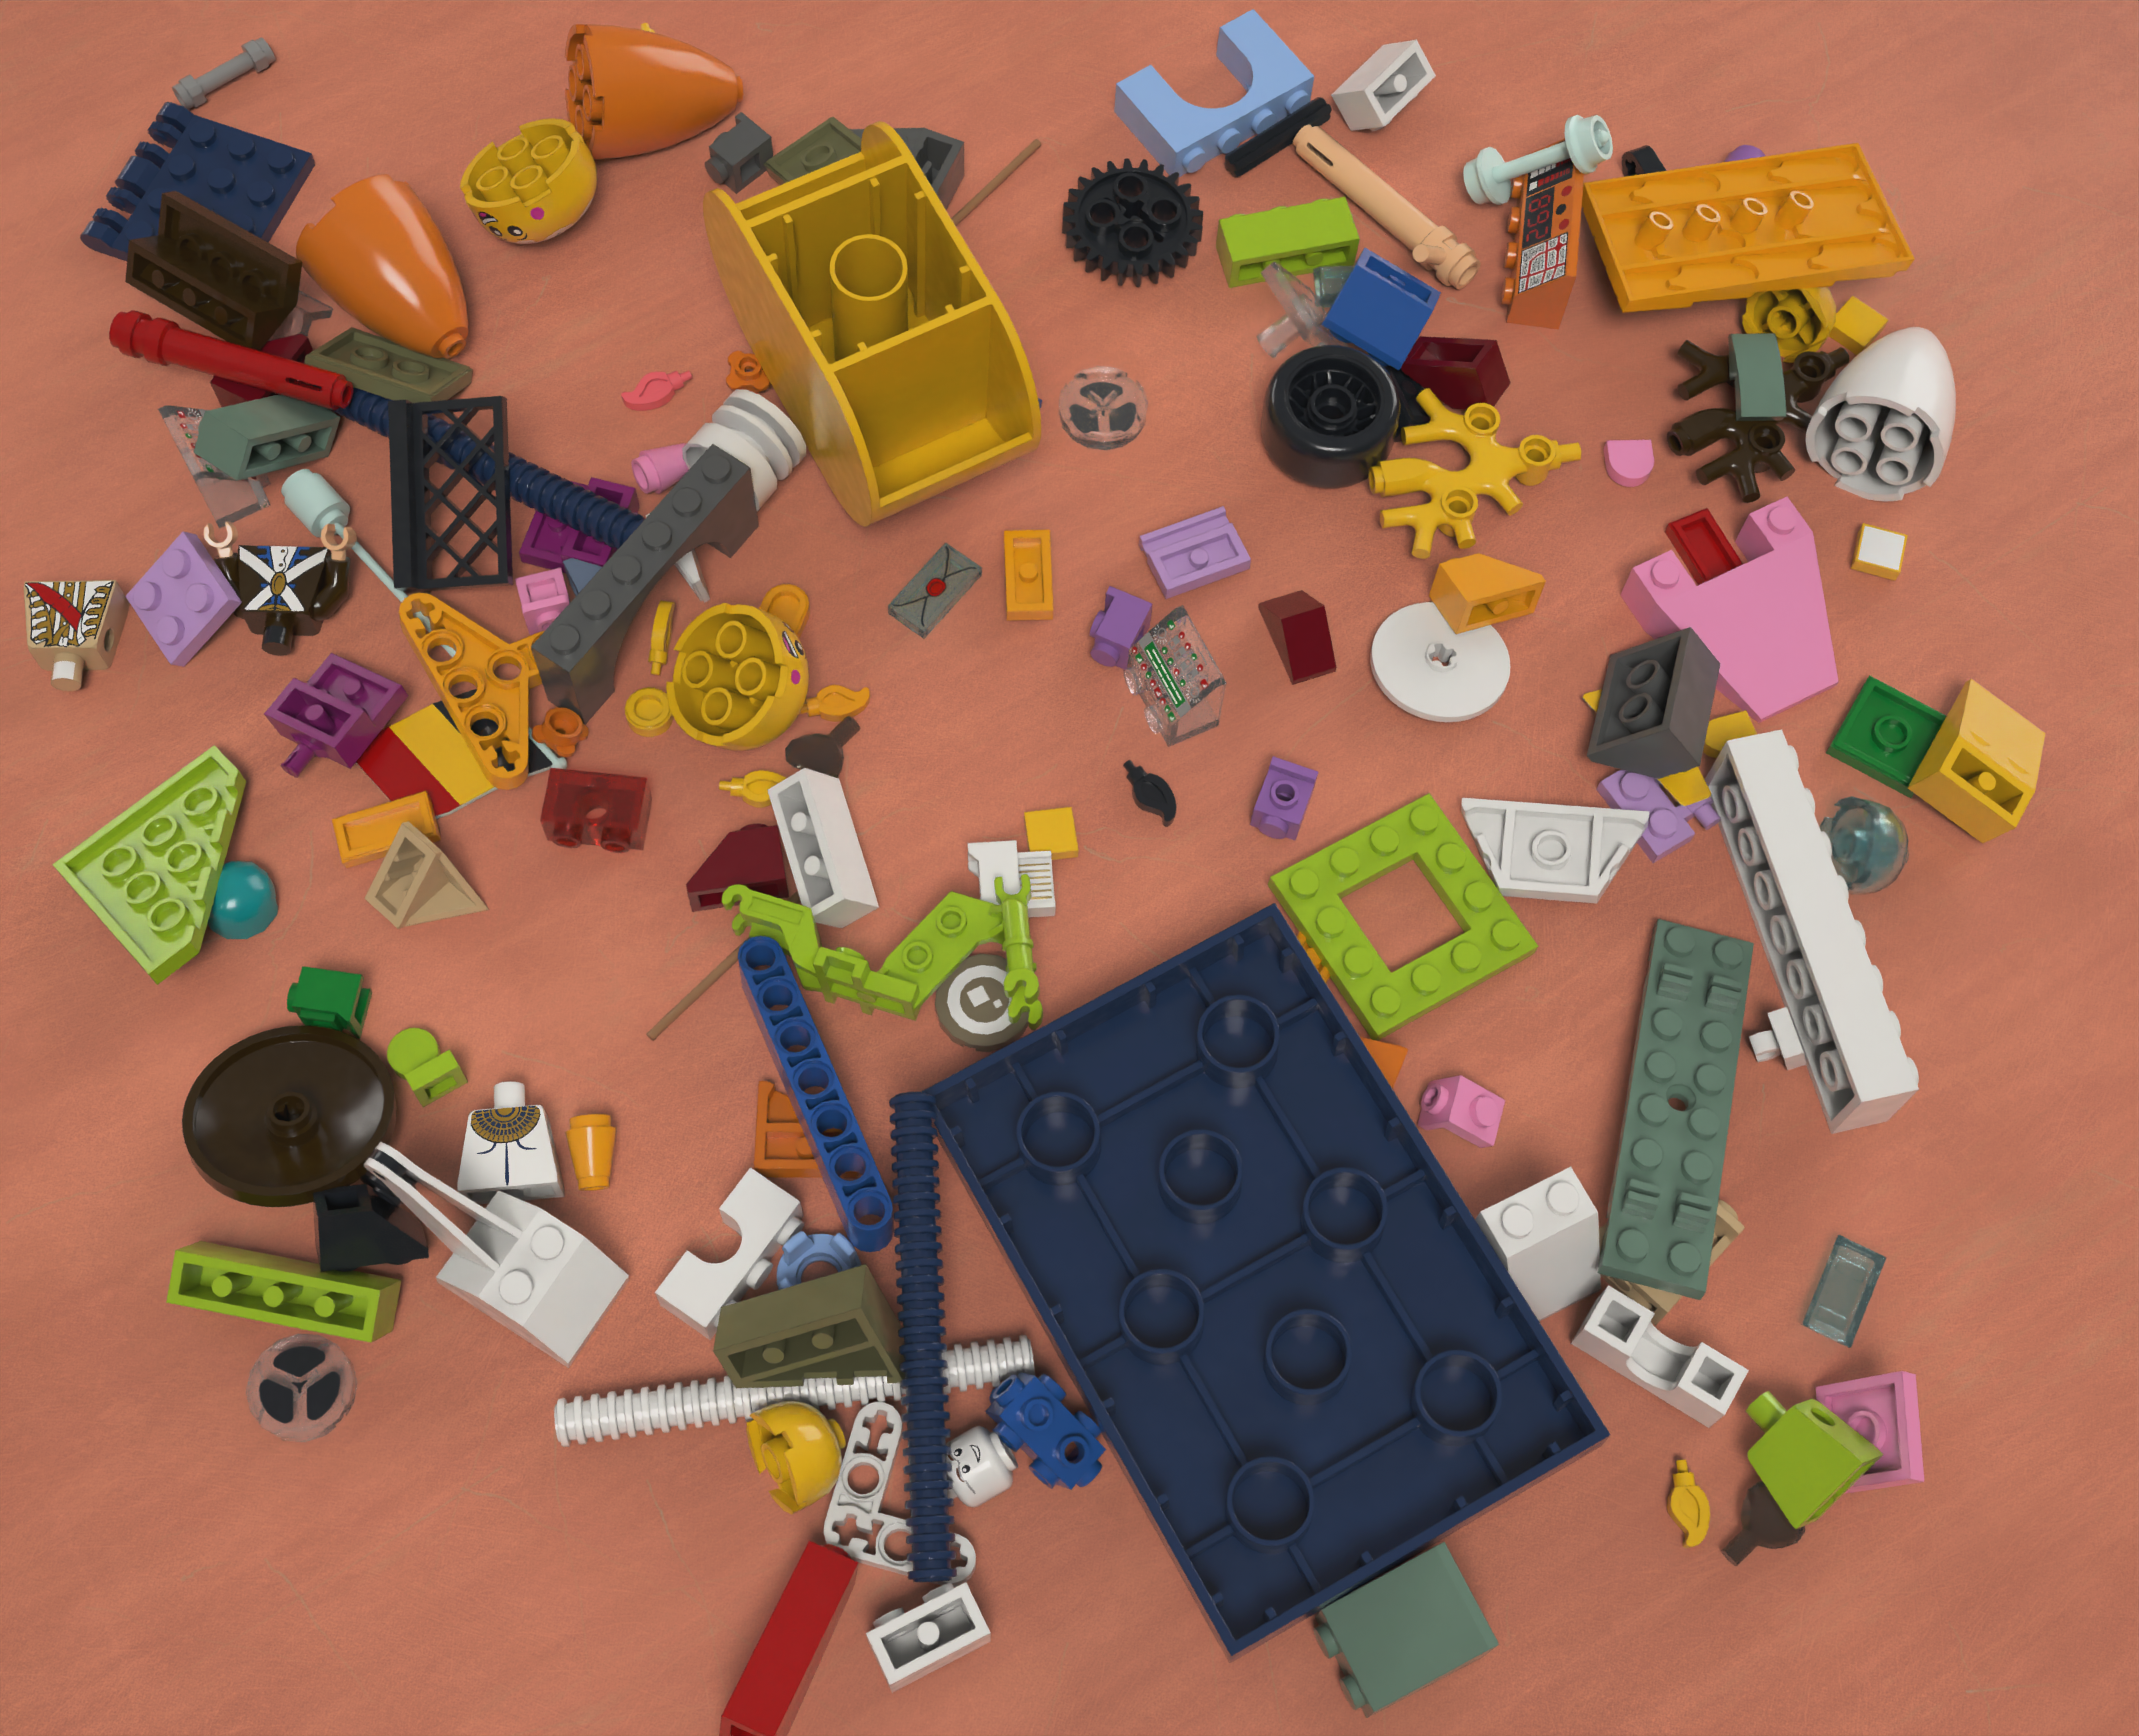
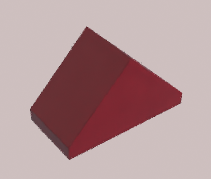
M1303 590L1259 603L1260 613L1292 685L1336 672V661L1326 610L1323 604Z

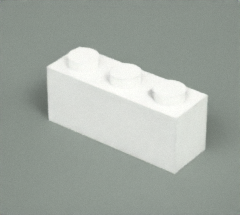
M803 768L768 789L767 791L801 904L811 908L815 922L844 928L879 908L839 778Z

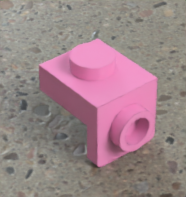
M561 567L515 578L529 634L533 635L540 631H545L570 604Z
M1461 1075L1431 1081L1421 1099L1422 1109L1418 1126L1425 1130L1445 1128L1480 1148L1494 1146L1505 1100Z

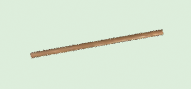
M1035 139L951 218L955 226L1041 146V142L1038 139Z
M798 891L787 901L798 904L801 901ZM742 944L646 1034L652 1041L738 961V952Z

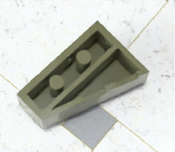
M866 1264L721 1307L713 1352L736 1388L804 1386V1379L836 1378L837 1385H854L855 1377L887 1376L888 1384L900 1383L901 1380L905 1379V1372H901L899 1367L900 1363L905 1362L904 1355L899 1354V1346L904 1345V1338L898 1336V1330L902 1326Z

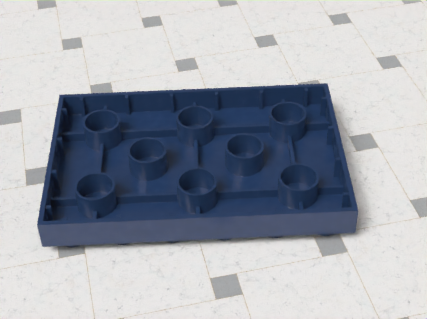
M1275 903L922 1091L936 1098V1105L931 1107V1111L937 1114V1121L932 1123V1127L937 1129V1139L1095 1423L1099 1426L1104 1439L1229 1663L1601 1447L1611 1435Z

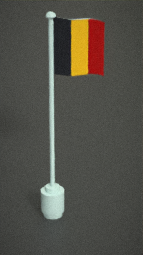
M301 469L289 476L282 486L281 493L285 497V505L315 537H321V531L325 525L334 524V535L338 534L344 539L343 531L348 523L350 513L349 504L318 473H312L309 469ZM356 540L355 545L351 549L402 602L408 595L403 591L394 589V580ZM421 611L413 614L415 618L418 617L428 632L432 631L430 620L427 616H424ZM441 645L453 658L456 651L450 646ZM477 689L454 697L460 699L470 698L476 693ZM442 701L433 703L380 731L356 761V764L390 802L426 791L431 798L436 819L450 815L498 789L492 786L486 779ZM480 719L473 723L471 730L479 736H489L495 733L499 726L491 719ZM529 727L528 777L547 770L557 774L564 772L567 768L566 758H558L545 743L536 742L532 737V729ZM500 746L495 750L498 756V767L503 766L507 772L513 771L515 769L514 763L509 764L506 761Z

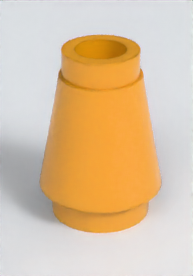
M588 1114L571 1117L569 1119L570 1129L565 1131L576 1180H578V1190L596 1191L610 1188L609 1178L616 1136V1127L611 1126V1116L606 1114Z

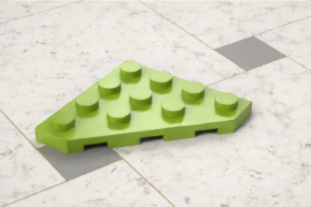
M215 745L52 864L157 985L200 952L218 881L222 873L246 785V780L240 771Z

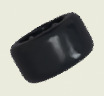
M1322 345L1302 350L1279 366L1267 387L1261 416V434L1264 446L1271 459L1285 474L1303 484L1317 488L1336 489L1360 483L1368 478L1370 467L1377 466L1378 461L1387 460L1392 450L1401 413L1399 392L1387 370L1366 353L1339 345Z

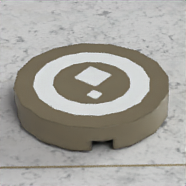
M977 954L967 957L937 989L935 1011L941 1029L952 1042L962 1047L965 1045L969 1048H976V1051L991 1052L1010 1045L1024 1034L1028 1027V1012L1022 1013L1017 1023L1013 1024L1009 1021L1008 1006L1012 997L1008 998L1005 996L1003 983L1008 974L1005 967L1007 959L998 955Z

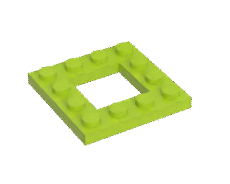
M1430 793L1271 876L1268 882V887L1298 931L1304 934L1308 946L1315 950L1321 959V965L1327 968L1331 980L1371 1039L1376 1041L1530 957L1539 947ZM1414 860L1464 933L1391 973L1341 898Z

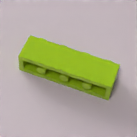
M199 1241L175 1250L166 1303L372 1343L393 1331L401 1280L353 1270L348 1272L337 1270L321 1272L320 1265L317 1263Z

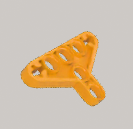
M419 592L404 598L399 607L402 631L486 779L492 786L498 789L510 790L519 787L525 782L529 772V689L542 684L531 646L544 631L508 644L428 593ZM421 611L424 616H429L431 632L426 634L423 623L418 617H413L414 613ZM439 645L450 646L456 651L453 658L444 662L435 661L429 656L431 649ZM507 663L517 666L521 673L515 679L507 681L497 678L494 670L498 666ZM458 682H469L477 688V691L470 698L460 699L454 697L450 693V689ZM491 719L499 727L492 735L479 736L471 730V726L477 720ZM500 746L506 761L509 764L514 763L515 769L513 771L507 772L503 766L498 767V756L495 750Z

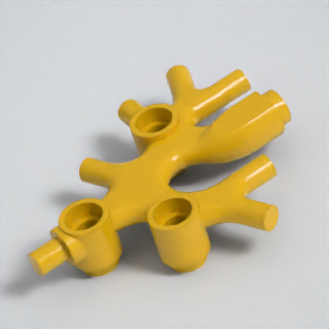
M1427 388L1418 394L1416 401L1430 417V421L1422 425L1402 427L1401 438L1403 444L1411 445L1438 440H1452L1460 443L1469 453V465L1460 471H1449L1433 462L1418 458L1378 461L1377 466L1370 467L1368 480L1372 494L1380 493L1381 497L1403 495L1417 491H1424L1430 495L1431 501L1427 504L1380 510V524L1383 529L1410 525L1415 529L1412 555L1416 558L1426 559L1430 557L1433 537L1437 527L1443 534L1449 537H1456L1458 547L1461 549H1467L1476 544L1472 522L1478 507L1477 495L1491 496L1511 516L1517 513L1523 506L1521 500L1509 486L1511 478L1516 477L1521 484L1526 486L1540 484L1547 478L1549 471L1559 469L1561 463L1581 460V447L1578 442L1558 445L1557 440H1549L1542 435H1530L1524 438L1519 448L1503 446L1496 440L1501 420L1496 408L1487 403H1476L1468 407L1465 415H1459L1449 411L1431 389Z

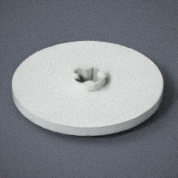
M1433 602L1409 605L1390 615L1379 627L1374 637L1370 654L1372 672L1383 693L1406 712L1436 722L1465 721L1485 713L1499 701L1510 676L1511 666L1507 647L1492 625L1455 634ZM1433 657H1438L1440 661H1432ZM1441 662H1444V663H1445V662H1449V663H1448V666H1443Z

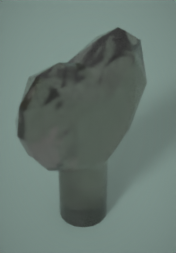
M847 716L829 734L811 733L792 739L785 748L786 761L794 768H807L839 778L844 762L842 747L861 728L852 717Z
M1759 1481L1748 1489L1743 1500L1740 1514L1742 1531L1721 1552L1731 1564L1738 1566L1757 1546L1777 1549L1798 1543L1805 1533V1526L1795 1529L1765 1484Z

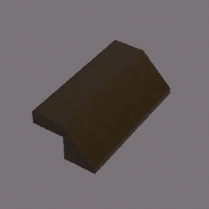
M171 191L164 192L161 196L158 235L129 240L125 282L225 341L260 351L297 305L303 262L183 194Z

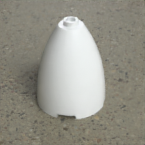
M1909 327L1892 332L1875 341L1854 357L1832 382L1808 425L1806 448L1812 462L1818 461L1831 476L1837 478L1834 486L1868 500L1898 501L1903 499L1904 494L1919 490L1926 485L1931 487L1937 480L1951 444L1956 414V390L1953 371L1947 353L1938 338L1931 331L1921 327Z

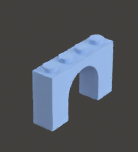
M1254 9L1219 27L1216 56L1247 92L1238 102L1222 108H1202L1192 105L1179 97L1152 65L1116 83L1114 112L1156 161L1164 165V170L1169 176L1178 172L1179 177L1188 172L1198 171L1207 161L1222 153L1227 154L1233 151L1241 142L1256 134H1260L1310 102L1314 75Z

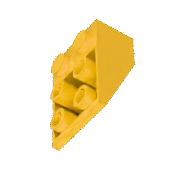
M1973 679L1965 682L1912 778L1908 789L1981 843L1990 841L2017 827L2034 795L2045 733Z

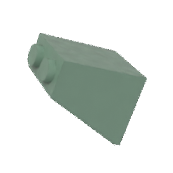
M1445 1542L1321 1609L1315 1616L1319 1626L1313 1628L1316 1640L1324 1655L1328 1659L1335 1656L1345 1677L1339 1679L1347 1701L1354 1710L1361 1707L1366 1718L1481 1659L1499 1645Z

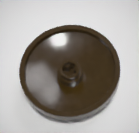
M318 1026L275 1028L255 1034L234 1044L214 1058L195 1080L186 1098L182 1116V1132L193 1165L202 1178L215 1190L229 1198L250 1205L292 1207L312 1203L314 1192L350 1186L369 1171L363 1164L380 1142L389 1144L394 1132L397 1117L396 1097L390 1074L380 1057L370 1047L355 1037L341 1031Z

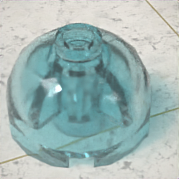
M1854 796L1839 800L1834 806L1841 808L1833 818L1825 817L1819 827L1820 831H1824L1830 839L1832 847L1831 859L1837 875H1841L1844 878L1848 892L1851 895H1867L1886 889L1898 878L1908 861L1909 840L1905 824L1891 808L1877 802Z

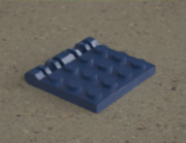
M165 102L156 115V122L153 121L147 131H149L148 134H150L154 141L172 148V151L169 154L159 145L140 141L135 149L137 156L129 158L115 180L118 188L115 186L114 188L111 187L106 195V199L112 206L132 215L127 220L116 211L103 209L102 207L98 208L92 217L94 221H90L80 235V239L87 247L94 251L127 261L129 240L158 235L162 193L177 191L269 243L314 168L315 161L312 153L196 116L184 106Z

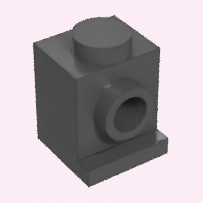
M742 112L735 116L736 126L728 132L721 133L714 140L713 144L709 146L711 158L705 162V168L710 177L719 184L724 183L736 194L767 171L764 163L773 157L771 136Z

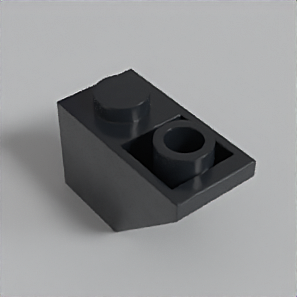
M360 1184L335 1187L313 1193L315 1246L321 1272L332 1270L348 1272L362 1266L385 1263L402 1265L412 1260L429 1258L428 1246L421 1221L402 1208L394 1207L380 1198L369 1185Z

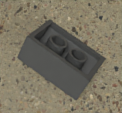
M1691 627L1610 655L1587 752V757L1592 762L1657 779L1679 772H1686L1700 766L1720 662Z

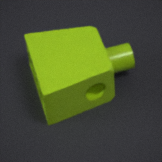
M1767 1391L1755 1399L1745 1411L1765 1433L1748 1450V1460L1795 1529L1818 1520L1883 1456V1453L1815 1399L1795 1404L1787 1411L1772 1393Z

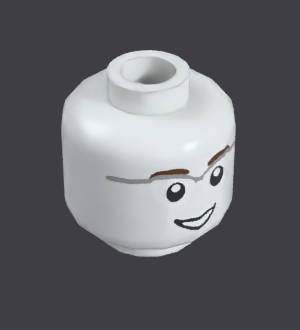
M976 1426L946 1443V1446H950L952 1454L946 1455L947 1463L952 1464V1472H947V1480L953 1482V1489L948 1490V1498L954 1499L958 1497L966 1506L975 1508L1012 1486V1471L1018 1468V1464L1012 1450L1000 1440L998 1433L996 1434L984 1427Z

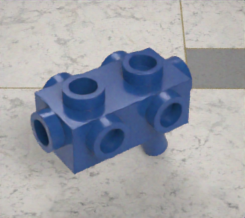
M1020 1372L1017 1376H1009L992 1390L989 1397L991 1405L985 1412L997 1423L993 1432L998 1433L1000 1440L1011 1450L1017 1452L1021 1448L1033 1460L1028 1468L1047 1487L1053 1489L1055 1485L1071 1490L1076 1484L1079 1487L1089 1484L1100 1472L1102 1464L1097 1459L1106 1450L1096 1439L1101 1434L1099 1426L1079 1410L1073 1415L1061 1403L1066 1396L1065 1391L1046 1374H1042L1039 1378ZM1074 1442L1076 1447L1065 1457L1066 1446Z

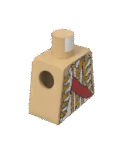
M116 580L24 582L27 645L30 653L41 669L52 671L51 685L54 688L62 691L79 690L81 688L83 670H106L112 665L128 615L129 601Z

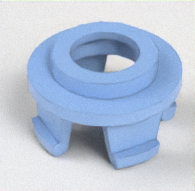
M804 1231L798 1232L782 1247L784 1254L777 1267L778 1289L781 1290L801 1284L803 1271L814 1262H828L838 1272L861 1266L854 1246L841 1233H837L835 1236L830 1234H812L807 1236Z

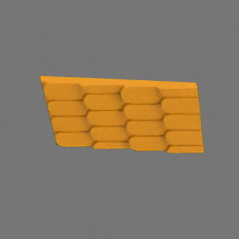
M1859 143L1583 183V212L1591 233L1595 236L1596 246L1603 264L1606 266L1615 295L1618 296L1617 300L1622 313L1691 307L1693 302L1750 298L1756 292L1833 286L1835 281L1892 277L1898 271H1907L1915 260Z

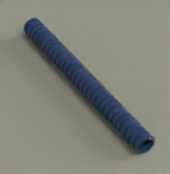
M353 387V396L350 404L346 408L340 407L337 410H331L389 438L388 401L393 400ZM427 414L428 434L438 443L453 424H448V422L440 418L437 419L432 414ZM461 431L447 447L446 451L461 464L477 444L465 432ZM428 444L430 452L432 450V447ZM485 452L468 472L481 484L485 485L495 473V461ZM509 452L510 497L517 502H523L524 505L534 508L536 511L546 514L552 519H557L560 523L569 525L577 531L581 530L583 534L589 537L592 536L593 539L604 542L605 545L612 548L616 547L617 550L646 519L638 513H632L631 510L620 507L619 504L613 501H608V499L600 495L597 496L596 493L585 490L584 487L573 484V482L565 478L562 479L561 476L550 473V471L542 467L539 468L538 465L527 462V460L519 456L516 457L515 454ZM442 456L435 461L444 464V466L452 470L455 469Z
M926 1092L900 1093L889 1100V1106L895 1109V1113L890 1115V1122L895 1125V1129L890 1132L892 1140L896 1141V1145L891 1148V1154L897 1157V1162L892 1164V1171L897 1173V1178L892 1181V1186L898 1190V1194L893 1197V1203L899 1206V1211L894 1213V1220L899 1222V1228L894 1230V1236L900 1239V1244L895 1246V1253L901 1256V1261L896 1262L895 1265L896 1270L901 1272V1277L896 1279V1286L902 1288V1294L897 1296V1303L902 1305L903 1311L898 1312L897 1316L898 1320L903 1322V1328L898 1330V1336L904 1338V1345L899 1346V1354L904 1355L905 1362L900 1363L899 1367L901 1372H905V1379L900 1381V1387L906 1389V1396L901 1397V1405L906 1406L907 1413L902 1414L901 1419L903 1423H907V1430L902 1432V1439L908 1440V1448L903 1449V1456L909 1459V1465L904 1466L903 1470L904 1474L909 1475V1483L904 1484V1491L910 1492V1500L905 1501V1508L911 1510V1518H907L905 1521L906 1526L911 1527V1535L906 1537V1543L912 1545V1553L907 1554V1561L913 1562V1571H908V1579L913 1580V1582L950 1581L952 1577L957 1576V1569L951 1568V1560L956 1559V1552L950 1551V1542L955 1541V1534L950 1533L949 1525L954 1524L955 1519L954 1516L949 1515V1507L954 1506V1499L948 1498V1490L953 1489V1482L947 1480V1472H952V1464L947 1463L946 1455L952 1454L950 1446H946V1438L951 1437V1430L945 1428V1421L950 1420V1413L944 1411V1404L949 1403V1395L944 1394L943 1387L948 1386L949 1382L947 1377H943V1370L948 1368V1362L942 1360V1353L947 1352V1345L941 1343V1337L946 1335V1328L941 1326L940 1320L946 1317L945 1310L940 1309V1303L945 1301V1295L939 1292V1286L944 1285V1278L938 1275V1270L943 1268V1261L938 1259V1253L943 1251V1246L937 1242V1237L942 1235V1228L936 1226V1220L941 1218V1211L935 1207V1204L940 1202V1195L935 1193V1188L940 1185V1179L934 1176V1172L939 1169V1163L933 1160V1155L938 1153V1146L933 1144V1139L938 1137L937 1129L932 1127V1123L937 1121V1114L931 1111V1107L936 1105V1098Z

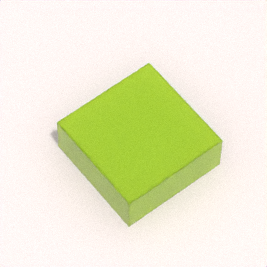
M450 1049L404 1074L422 1107L468 1083Z

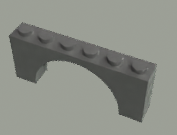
M712 444L531 646V650L549 702L557 707L568 708L576 712L583 724L586 725L615 692L614 670L623 639L640 606L662 576L684 555L706 543L731 558L758 528L755 496L749 466Z

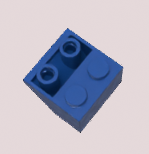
M1364 248L1339 289L1322 326L1329 329L1330 333L1339 341L1353 343L1368 352V355L1381 365H1390L1399 371L1432 314L1441 292L1369 249Z

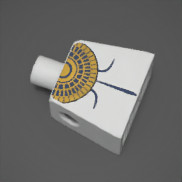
M510 1081L496 1084L494 1086V1109L474 1110L468 1116L457 1191L477 1204H489L498 1190L523 1201L565 1197L549 1118L543 1106H525V1085L523 1083Z

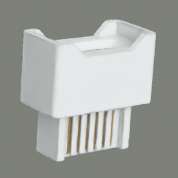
M1016 840L968 843V870L979 878V900L1000 905L996 901L995 878L1002 877L1004 892L1014 895L1022 889L1021 875L1027 874L1030 878L1032 895L1027 904L1029 918L1055 916L1056 905L1051 851L1017 853Z

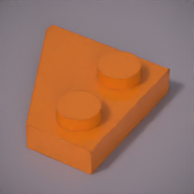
M759 1081L754 1170L765 1178H823L789 1097L776 1091L775 1084L768 1081ZM832 1128L824 1131L822 1135L836 1137L842 1134L843 1131ZM845 1172L840 1178H858V1172Z

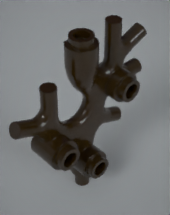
M1689 340L1683 343L1677 355L1699 369V374L1678 385V392L1682 399L1689 400L1725 382L1735 388V380H1730L1729 354L1725 356L1714 355ZM1840 347L1828 354L1823 351L1818 353L1807 351L1796 357L1791 369L1783 372L1786 400V417L1784 419L1773 421H1736V411L1724 408L1705 409L1673 424L1671 431L1667 433L1669 447L1678 456L1683 454L1691 456L1720 439H1731L1735 442L1736 449L1697 469V479L1702 485H1707L1724 475H1732L1737 480L1743 502L1749 503L1758 500L1761 495L1755 473L1764 472L1771 468L1779 480L1783 481L1795 472V468L1781 452L1785 443V435L1776 424L1786 423L1806 433L1812 415L1799 408L1797 402L1803 403L1816 398L1824 382L1835 376L1836 369L1849 363L1848 352Z

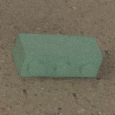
M274 395L205 411L204 417L198 426L199 435L194 453L236 481L328 457L340 416L327 408L282 395Z

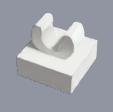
M1787 1007L1767 1013L1772 1030L1749 1036L1757 1062L1767 1061L1781 1054L1787 1071L1807 1065Z

